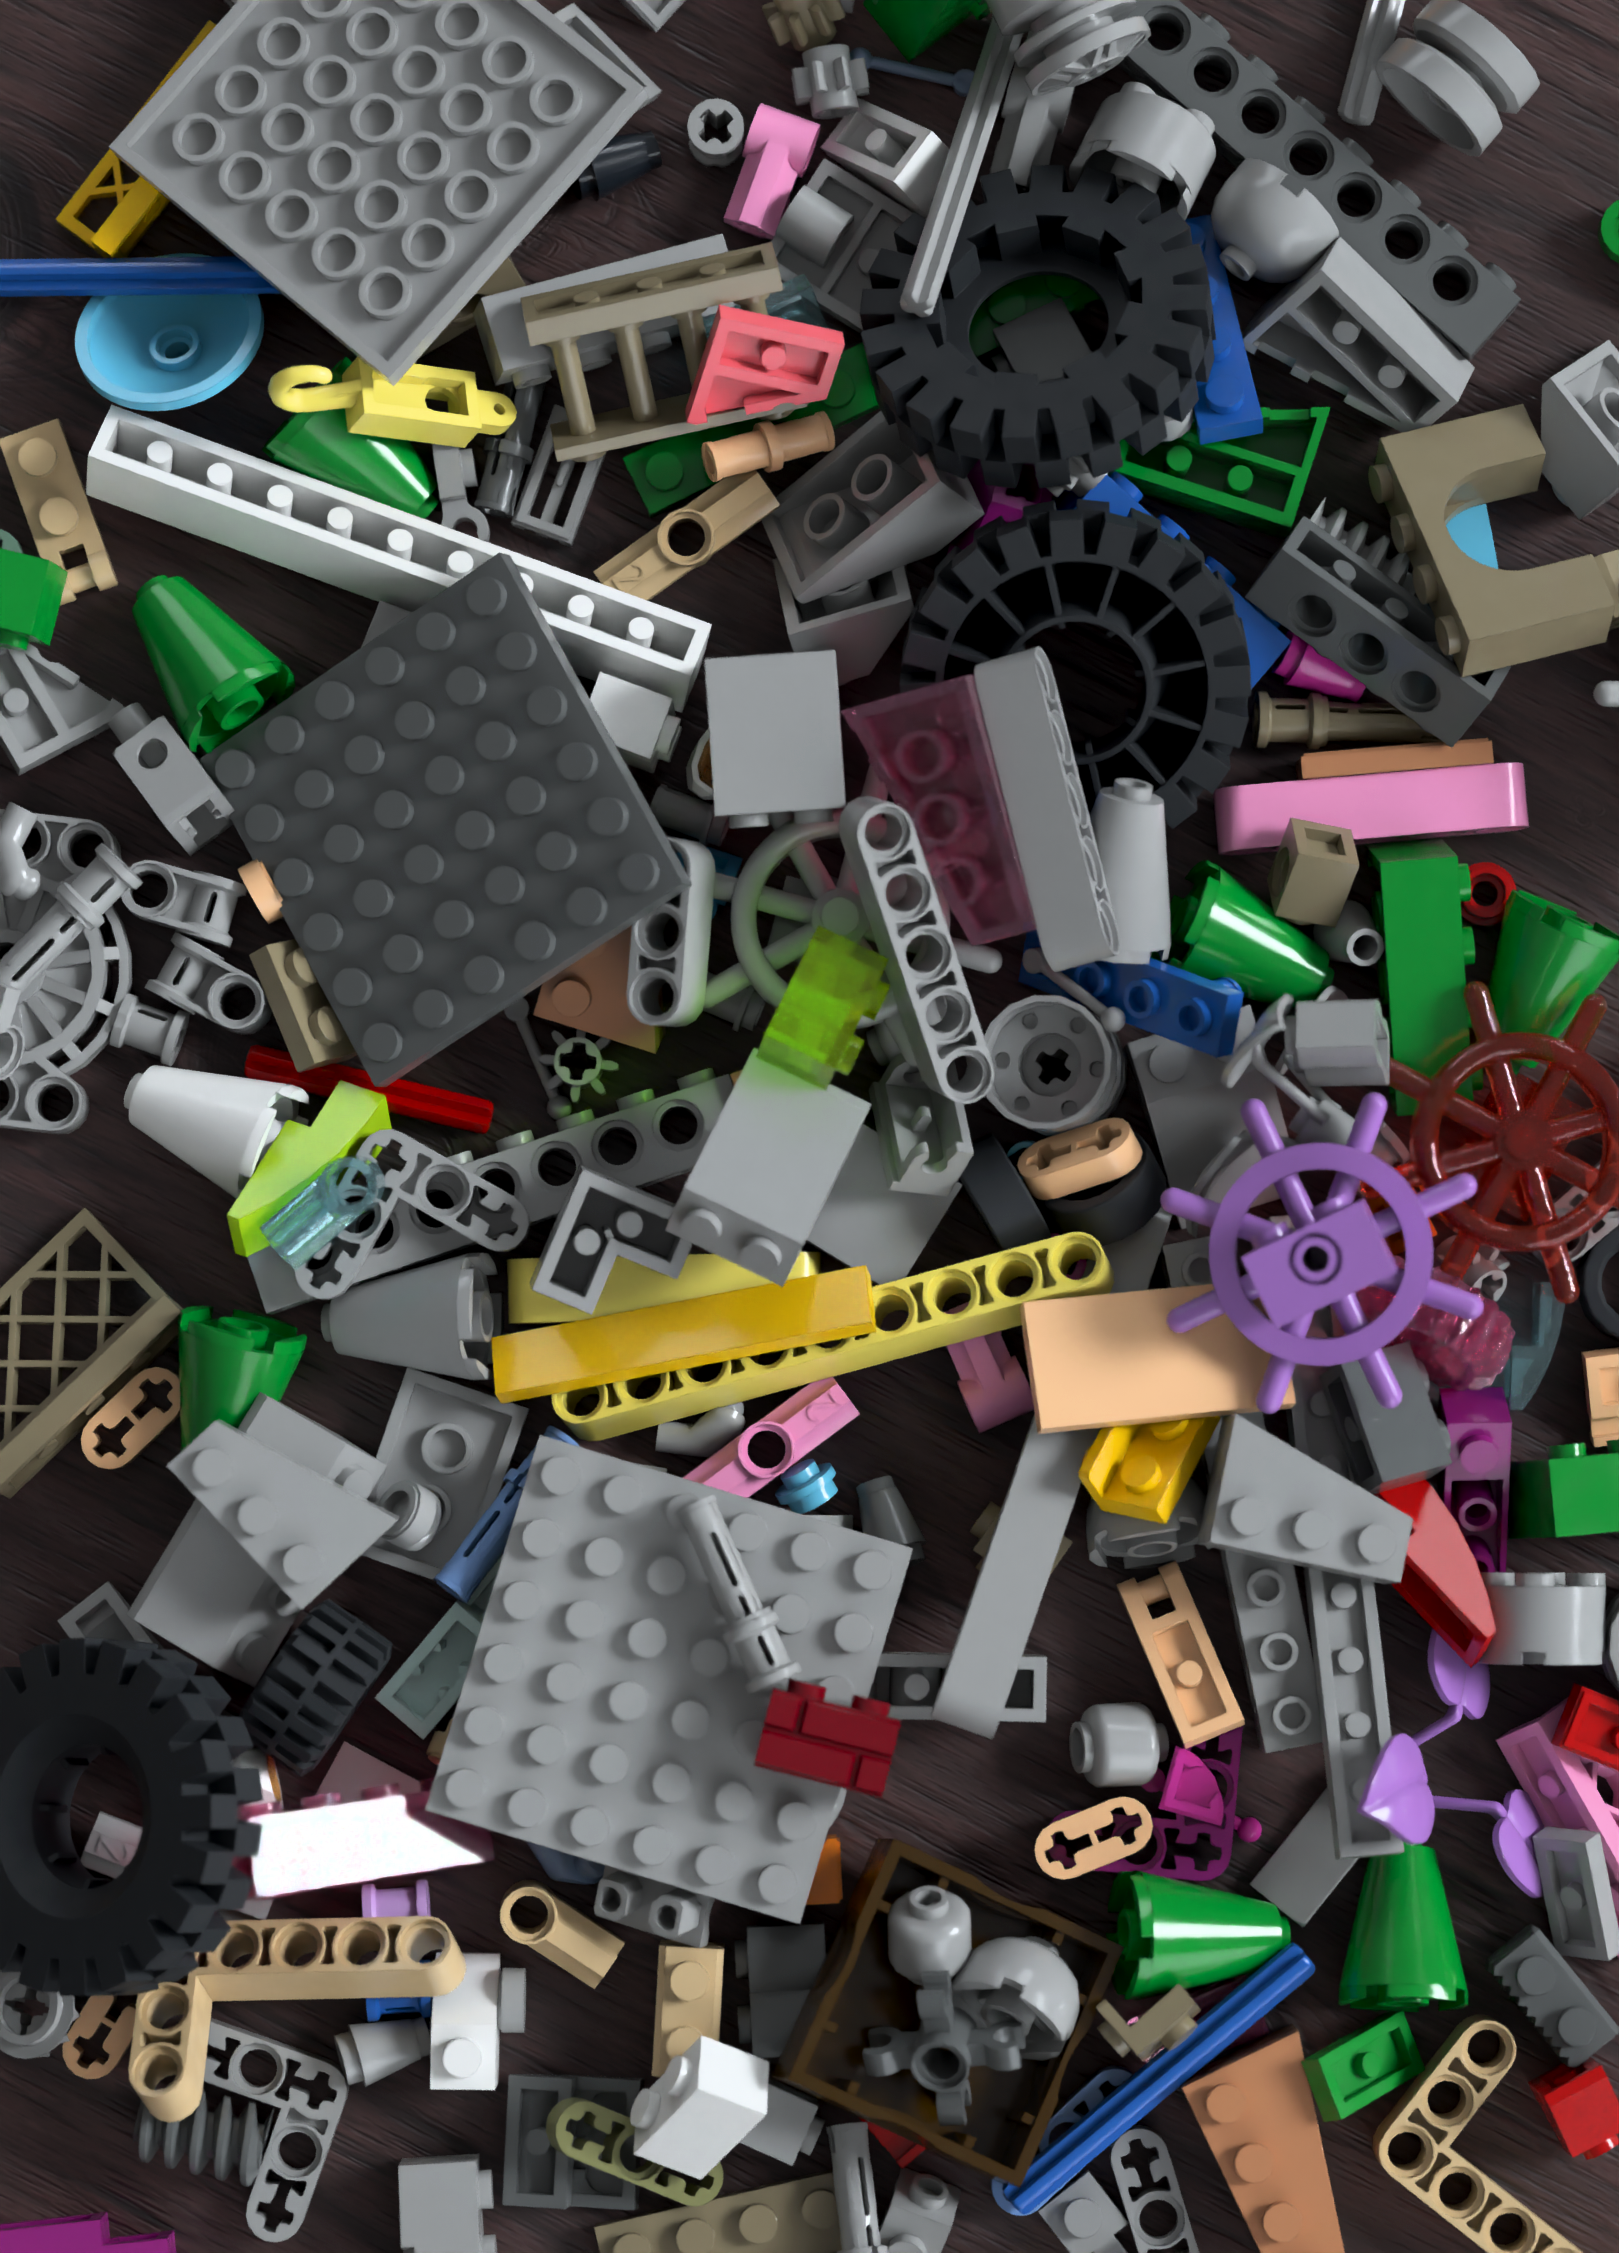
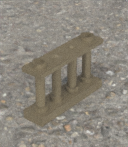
M772 242L521 297L530 347L544 344L552 349L568 418L567 421L550 424L557 462L569 459L575 462L593 461L605 455L609 450L754 418L765 421L778 420L790 415L794 409L808 407L807 403L800 405L783 403L777 405L772 410L746 415L745 407L707 414L708 423L697 425L687 423L685 408L690 393L655 401L639 330L644 321L666 316L677 319L691 387H693L708 340L702 316L707 307L733 302L740 305L742 310L768 315L765 299L768 298L770 293L783 291ZM607 330L614 333L630 407L593 415L576 341L581 335Z

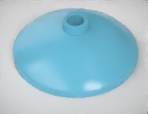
M178 253V254L162 255V256H158V257H211V256L201 255V254H192V253ZM257 294L92 296L83 309L76 327V356L88 383L101 396L113 403L141 411H167L191 406L224 390L250 365L263 337V309Z

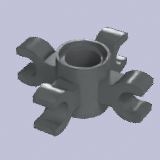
M924 1971L921 1975L924 1990L917 1991L918 2011L922 2019L919 2031L901 2032L893 2027L869 2029L870 2048L863 2049L866 2074L869 2076H887L901 2069H911L913 2076L921 2085L936 2091L937 2115L940 2126L966 2125L965 2106H971L972 2102L970 2084L967 2078L970 2066L988 2065L990 2068L1000 2071L1021 2068L1019 2049H1025L1026 2046L1023 2025L1019 2021H1002L988 2028H977L974 2019L966 2011L954 2007L952 2004V1984L949 1971Z

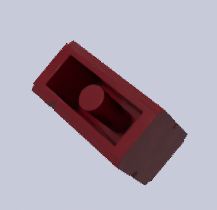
M789 1678L786 1690L773 1687L754 1766L882 1798L901 1723L900 1719L888 1716L891 1704L855 1694L852 1695L850 1706L824 1700L827 1687Z

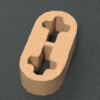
M1113 1117L1081 1126L1032 1144L1020 1156L1017 1167L1031 1195L1036 1199L1050 1200L1126 1175L1140 1162L1143 1151L1129 1123L1123 1118Z
M160 1367L144 1369L135 1375L83 1428L81 1445L87 1459L97 1467L104 1469L123 1468L133 1462L180 1416L179 1375L172 1370ZM149 1380L156 1385H160L166 1380L170 1382L173 1389L169 1391L167 1397L173 1404L171 1408L165 1412L163 1409L155 1407L143 1418H140L134 1411L148 1397L146 1391L142 1388L144 1384ZM128 1418L134 1426L121 1439L123 1446L126 1448L123 1455L119 1456L114 1452H108L103 1456L100 1455L96 1450L102 1441L96 1433L99 1427L104 1425L108 1429H115Z
M1123 1796L1110 1799L1056 1821L1044 1828L1036 1840L1035 1855L1037 1863L1051 1877L1066 1880L1076 1878L1130 1856L1144 1848L1151 1838L1153 1829L1151 1815L1142 1803L1136 1799ZM1123 1807L1128 1816L1139 1814L1142 1818L1143 1825L1134 1830L1136 1841L1132 1844L1124 1845L1123 1840L1119 1836L1099 1843L1095 1831L1113 1823L1111 1812L1116 1808ZM1063 1831L1068 1840H1074L1089 1834L1093 1845L1074 1854L1076 1862L1074 1867L1065 1869L1060 1861L1050 1863L1046 1858L1045 1851L1050 1850L1054 1846L1052 1836L1057 1832Z
M117 1995L90 1996L79 2014L80 2017L75 2020L67 2034L70 2041L63 2043L64 2061L76 2076L85 2079H98L109 2074L118 2065L132 2043L136 2004L131 2003L122 2011L119 2018L116 2019L108 2013L117 2000ZM103 2023L112 2028L102 2047L110 2056L107 2062L97 2058L93 2063L87 2065L80 2060L84 2049L77 2044L78 2037L91 2038Z

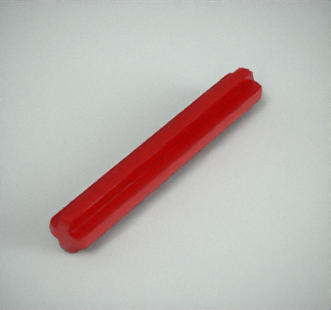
M260 1045L251 1046L244 1067V1074L250 1079L291 1084L304 1089L305 1092L330 1097L339 1081L342 1080L386 1095L389 1112L480 1134L488 1132L494 1113V1104L489 1100L403 1079H397L387 1087H375L367 1071L336 1063L297 1072L289 1052Z

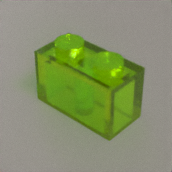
M818 925L769 1024L756 1057L824 1090H827L836 1070L848 1076L865 1041L854 1035L862 1016L875 1021L890 990L891 985L880 980L889 959Z

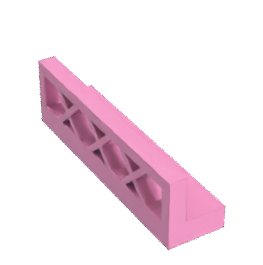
M1567 1697L1542 1716L1509 1730L1496 1739V1742L1523 1790L1528 1793L1544 1827L1600 1832L1619 1928V1771L1551 1744L1569 1698ZM1597 1775L1605 1778L1613 1791V1806L1606 1804L1597 1790Z

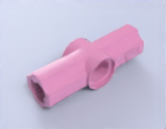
M833 1377L809 1383L755 1424L749 1426L743 1433L682 1478L749 1498L858 1417L860 1413ZM770 1430L775 1432L785 1443L786 1453L784 1458L775 1467H759L751 1461L748 1454V1445L751 1438L761 1431Z

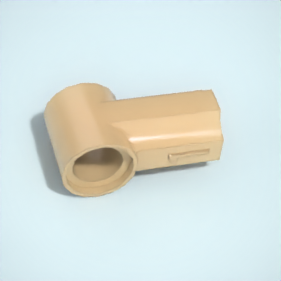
M522 1880L513 1884L505 1892L501 1901L500 1922L504 1932L512 1940L530 1946L593 1989L604 1978L625 1944L623 1939L556 1896L546 1884L537 1880ZM524 1896H534L541 1899L548 1910L546 1919L540 1925L533 1928H525L518 1925L510 1913L511 1907L517 1899Z

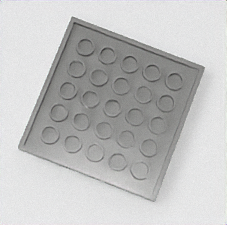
M238 0L112 142L109 148L115 156L394 387L649 96L642 85L536 0Z
M540 1435L425 1810L800 1924L841 1788L754 1766L773 1687L786 1690L789 1678L827 1687L824 1700L850 1706L853 1694L864 1697L869 1696L913 1548ZM711 1495H715L716 1504L741 1555L742 1562L763 1609L770 1606L771 1611H775L779 1618L775 1627L790 1661L798 1662L802 1670L793 1676L750 1695L745 1687L749 1682V1678L734 1644H726L723 1638L725 1632L722 1627L728 1625L726 1618L702 1569L700 1560L683 1522L676 1513L678 1510Z

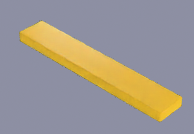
M866 1265L786 1280L783 1287L776 1283H769L491 1337L495 1395L500 1403L504 1404L877 1332L871 1275Z

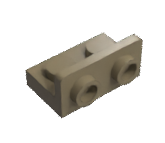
M296 939L265 945L249 955L297 1072L347 1061L358 1055L307 962L302 947H299Z

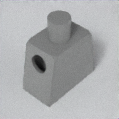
M133 703L124 707L112 717L109 727L122 743L114 750L113 756L167 830L190 856L234 825L229 817L234 808L165 716L158 717L152 721L140 703Z

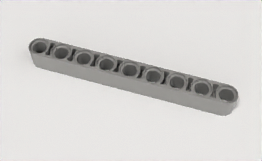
M1162 1206L1144 1227L1123 1240L1102 1246L1114 1271V1284L1109 1294L1148 1289L1173 1215L1166 1212ZM1087 1259V1265L1081 1279L1091 1274L1095 1268L1096 1261ZM1034 1412L930 1715L931 1718L990 1739L993 1738L1082 1482L1078 1472L1086 1450L1093 1445L1100 1428L1038 1434Z

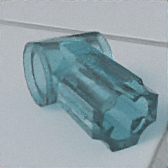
M360 1155L338 1158L328 1164L319 1177L259 1229L280 1257L295 1270H298L364 1212L378 1204L385 1190L384 1174L379 1165L370 1158ZM347 1167L360 1170L365 1175L368 1183L366 1196L356 1204L344 1200L337 1191L338 1175Z

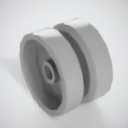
M1431 0L1414 19L1412 24L1416 39L1397 38L1377 61L1375 69L1380 81L1392 97L1416 121L1452 148L1466 155L1479 157L1503 128L1498 112L1517 114L1536 92L1540 82L1536 71L1522 52L1486 18L1458 0Z

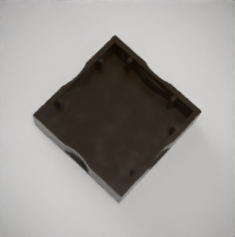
M877 1838L772 2077L993 2180L1021 2188L1058 2102V2093L1066 2065L1073 2051L1091 2026L1097 2012L1095 2007L1104 1996L1124 1947L1045 1909L1025 1906L1011 1901L992 1891L975 1876L894 1838ZM922 1886H936L944 1891H950L966 1903L971 1913V1952L986 1941L996 1938L1039 1937L1051 1943L1058 1950L1059 1957L1067 1964L1078 1985L1080 2010L1075 2026L1058 2057L1043 2061L1021 2058V2068L1009 2071L995 2070L988 2065L970 2066L967 2078L970 2084L972 2102L971 2106H965L966 2125L940 2126L937 2115L936 2091L921 2085L913 2076L911 2069H901L887 2076H869L866 2074L863 2049L870 2048L869 2029L893 2027L901 2032L919 2031L922 2019L918 2011L917 1991L924 1990L923 1985L916 1984L898 1973L890 1963L887 1914L895 1900L907 1892Z

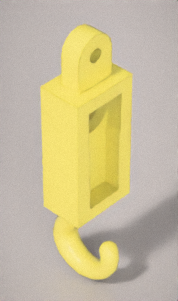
M359 357L342 374L343 382L328 384L332 380V373L326 367L301 365L279 371L272 376L268 385V393L272 402L289 412L308 413L345 408L347 431L349 433L465 448L477 433L489 435L504 433L513 424L517 415L514 403L506 395L498 392L477 390L475 372L413 364L394 387ZM306 382L328 384L310 388H292L297 384ZM425 398L447 401L449 413L428 409Z

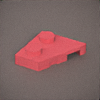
M719 305L685 408L687 423L695 425L708 423L707 414L745 407L746 415L772 410L777 405L783 403L800 405L826 400L845 346L843 332Z

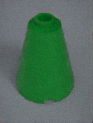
M347 357L340 360L330 370L332 380L328 384L343 382L342 374L352 364ZM318 383L316 386H322V385H328V384H320V383ZM345 408L293 413L287 421L285 420L261 449L270 460L286 469L426 519L439 503V500L431 494L438 485L437 480L408 440L349 433L347 431Z
M160 575L146 582L136 594L137 601L133 606L132 615L180 735L191 751L196 753L197 745H201L206 754H210L213 749L260 718L261 713L273 701L279 705L292 695L296 686L295 677L288 666L181 576L168 578L166 575Z
M1207 860L1198 862L1184 878L1195 883L1189 894L1184 898L1174 895L1170 901L1172 944L1168 959L1161 961L1157 951H1152L1150 958L1211 981L1220 977H1230L1237 981L1244 993L1243 998L1273 1004L1287 993L1293 997L1291 1008L1296 1009L1298 1001H1315L1327 987L1331 986L1334 977V969L1328 966L1329 953L1287 919L1275 916L1273 908L1221 867Z
M1513 889L1506 901L1477 1043L1487 1049L1483 1059L1513 1074H1518L1522 1065L1536 1068L1619 961L1618 933L1597 922L1592 925L1577 917V912L1525 891L1519 890L1517 892Z
M192 1306L181 1310L178 1321L181 1452L216 1420L220 1419L238 1429L260 1392L280 1402L305 1350L306 1334L296 1336L297 1327L278 1319L249 1311L233 1309L232 1317L212 1319L214 1306Z
M1403 1842L1404 1852L1401 1854L1369 1857L1339 1984L1338 2004L1342 2006L1350 2003V2008L1358 2010L1419 2012V2007L1428 2006L1429 1999L1438 2000V2011L1465 2008L1468 2006V1990L1435 1849L1422 1846V1843L1411 1845Z
M1139 1870L1120 1871L1112 1885L1108 1912H1119L1117 1933H1106V1939L1124 1947L1111 1980L1117 1995H1125L1124 1999L1138 2001L1167 1994L1178 1984L1183 1989H1188L1254 1973L1285 1946L1290 1944L1289 1921L1286 1916H1280L1278 1908L1274 1903Z

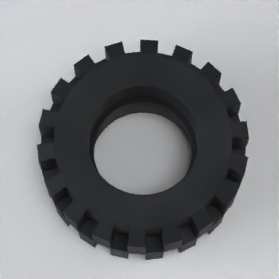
M330 1599L316 1605L281 1649L238 1716L242 1717L253 1745L300 1777L312 1771L331 1748L381 1675L391 1658L393 1643Z

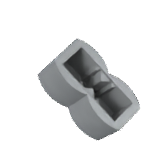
M1378 999L1298 1001L1296 1003V1016H1286L1285 1048L1287 1055H1293L1295 1073H1305L1309 1087L1389 1085L1390 1037L1387 1021L1385 1018H1382Z

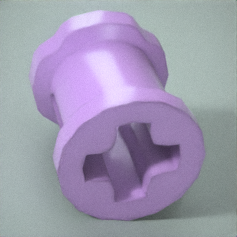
M427 1879L417 1880L415 1886L376 1889L373 1883L362 1884L363 1917H431Z

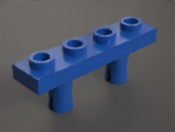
M1035 920L1028 921L1023 954L1030 948L1041 947ZM1150 958L1149 964H1125L1098 960L1061 971L1105 1006L1121 1009L1125 1015V1023L1216 1058L1233 1054L1244 993L1237 981L1230 977H1220L1211 981ZM1021 962L1018 982L1055 996H1062L1084 1006L1043 973L1031 974L1027 972L1023 962Z

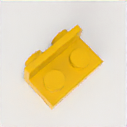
M1220 1416L1102 1427L1093 1445L1086 1450L1083 1456L1078 1476L1101 1511L1166 1524L1221 1418Z

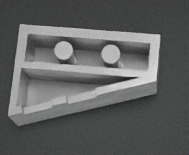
M1340 236L1309 270L1293 282L1283 286L1254 313L1242 334L1246 351L1255 354L1258 349L1291 366L1290 374L1307 383L1311 377L1344 394L1346 397L1343 402L1400 432L1431 426L1459 401L1475 369L1463 355Z
M1236 1413L1222 1417L1197 1544L1382 1584L1401 1583L1413 1518Z
M479 2154L402 2158L398 2165L400 2237L403 2253H497L496 2235H484L483 2209L494 2208L492 2169L480 2170Z

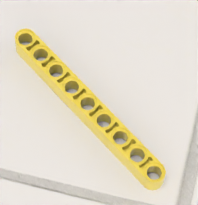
M1083 1232L1066 1233L872 1287L877 1332L844 1338L835 1347L822 1348L819 1347V1343L785 1349L779 1360L770 1365L758 1364L759 1355L723 1361L721 1372L715 1379L709 1382H698L696 1380L698 1371L702 1367L697 1366L552 1394V1405L556 1414L578 1438L586 1441H601L703 1413L717 1407H725L1022 1325L1019 1308L1023 1302L1109 1294L1114 1284V1271L1100 1242L1092 1235ZM1080 1259L1096 1261L1095 1268L1089 1276L1079 1280L1066 1277L1069 1267L1074 1262ZM1019 1276L1033 1278L1032 1286L1025 1294L1018 1297L1004 1295L1005 1288L1012 1279ZM957 1293L971 1295L970 1302L963 1311L957 1314L942 1312L944 1303L949 1297ZM895 1310L909 1312L907 1321L901 1328L895 1331L881 1330L882 1321L889 1313ZM654 1377L661 1378L660 1387L653 1396L647 1399L635 1398L637 1388L644 1380ZM590 1394L599 1395L598 1405L591 1413L585 1416L574 1415L575 1407L583 1397Z

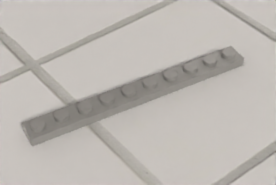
M1289 1215L1272 1216L1267 1219L1276 1224L1285 1221L1288 1228L1295 1230ZM1331 1304L1314 1312L1306 1336L1335 1337L1345 1334ZM1296 1363L1292 1374L1296 1404L1291 1409H1286L1290 1446L1356 1484L1319 1376L1333 1365L1311 1366ZM1303 1567L1335 1860L1401 1854L1404 1852L1402 1840L1398 1839L1382 1824L1356 1811L1374 1763L1384 1744L1391 1737L1375 1584L1368 1580Z

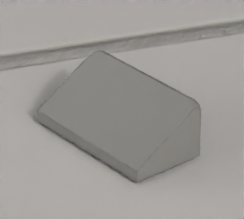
M1327 1787L1249 1883L1301 1927L1307 1924L1359 1859L1335 1860Z

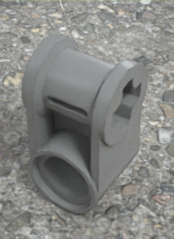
M143 860L129 867L139 878L149 874L158 875L166 880L168 886L165 900L159 906L153 908H144L136 904L133 897V889L128 888L121 895V898L135 917L146 922L174 929L179 934L222 947H231L233 938L228 934L238 898L246 896L247 888L244 884L197 870L192 872L152 860ZM217 896L211 919L206 923L213 898Z
M175 932L171 939L174 945L172 952L157 979H149L144 988L193 1015L197 1013L230 1032L247 1035L263 1029L270 1020L272 1009L262 985L252 976L224 962L225 959ZM247 987L252 989L255 994L256 1004L251 1014L241 1020L229 1019L225 1012V1002L228 995L237 988Z

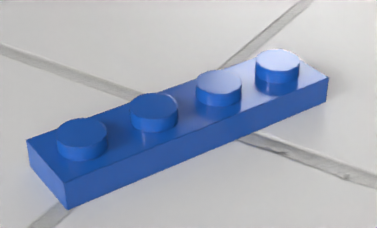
M1211 215L1186 219L1185 222L1191 229L1193 245L1200 244L1207 266L1216 340H1212L1215 358L1208 382L1196 381L1199 400L1193 407V419L1199 443L1202 445L1263 433V417L1225 266L1219 257L1221 250L1214 237Z

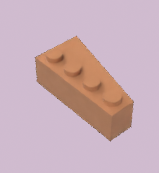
M1290 2024L1203 2066L1180 2087L1259 2252L1345 2253L1311 2088L1301 2061L1304 2060L1300 2035L1296 2027Z

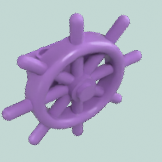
M1371 1092L1363 1097L1346 1144L1310 1142L1286 1148L1264 1103L1258 1099H1248L1242 1104L1240 1113L1261 1160L1247 1169L1236 1180L1221 1204L1178 1188H1168L1161 1195L1160 1203L1166 1212L1212 1228L1209 1241V1266L1214 1290L1172 1309L1167 1315V1325L1173 1332L1184 1333L1226 1313L1235 1327L1246 1338L1270 1353L1271 1357L1256 1397V1405L1263 1413L1272 1414L1280 1409L1296 1363L1311 1366H1329L1358 1360L1378 1403L1384 1408H1394L1402 1400V1391L1381 1348L1404 1330L1414 1317L1421 1303L1468 1320L1478 1318L1483 1312V1302L1479 1296L1431 1279L1433 1239L1428 1217L1471 1198L1476 1193L1477 1182L1472 1175L1461 1173L1416 1194L1407 1180L1396 1169L1372 1154L1371 1151L1387 1109L1386 1099L1380 1093ZM1313 1169L1336 1171L1326 1202L1313 1207L1297 1172ZM1361 1180L1377 1190L1386 1199L1390 1207L1372 1214L1365 1198L1354 1202ZM1271 1184H1274L1295 1230L1288 1228L1285 1221L1276 1224L1247 1213L1257 1197ZM1401 1230L1403 1231L1406 1247L1405 1269L1397 1266L1384 1239ZM1238 1238L1251 1242L1255 1249L1241 1257L1248 1271V1274L1242 1277L1240 1276L1237 1260ZM1369 1285L1395 1293L1396 1295L1390 1305L1371 1323L1368 1322L1355 1295L1356 1291ZM1258 1297L1261 1298L1270 1319L1258 1309L1252 1300ZM1331 1304L1345 1334L1335 1337L1306 1336L1314 1312Z

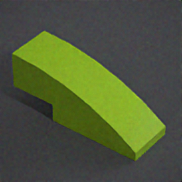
M340 1080L311 1127L289 1119L286 1121L227 1214L236 1254L248 1257L272 1245L315 1218L326 1208L363 1142L371 1134L379 1130L392 1129L386 1095ZM377 1145L371 1156L376 1158L383 1148ZM362 1172L358 1173L354 1182L363 1174Z

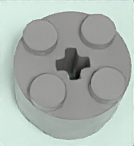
M1127 82L1122 86L1120 92L1108 96L1101 103L1070 165V181L1075 189L1086 167L1113 173L1116 176L1119 196L1136 182L1159 196L1162 214L1174 208L1185 221L1216 157V148L1211 137L1215 130V125L1211 118L1202 111L1184 109L1166 98L1157 96L1145 84Z
M1480 1572L1489 1596L1496 1632L1478 1664H1605V1573H1567V1585H1565V1572L1516 1573L1515 1585V1573Z

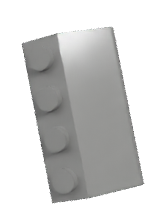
M262 1392L258 1394L238 1430L283 1453L316 1473L342 1485L366 1500L387 1465L344 1437ZM196 1498L126 1615L208 1665L255 1687L301 1609Z

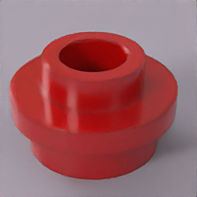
M1479 862L1470 865L1471 900L1461 902V916L1467 922L1477 926L1497 924L1503 920L1506 901L1512 890L1517 891L1512 876L1497 864ZM1485 883L1493 888L1495 900L1492 905L1480 906L1474 901L1472 891L1475 885Z

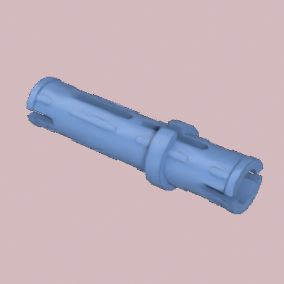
M549 1425L543 1436L579 1446L572 1438L554 1426ZM536 1446L517 1470L510 1468L503 1478L506 1485L500 1491L497 1498L472 1528L440 1573L434 1577V1581L441 1588L465 1604L468 1603L481 1581L504 1553Z

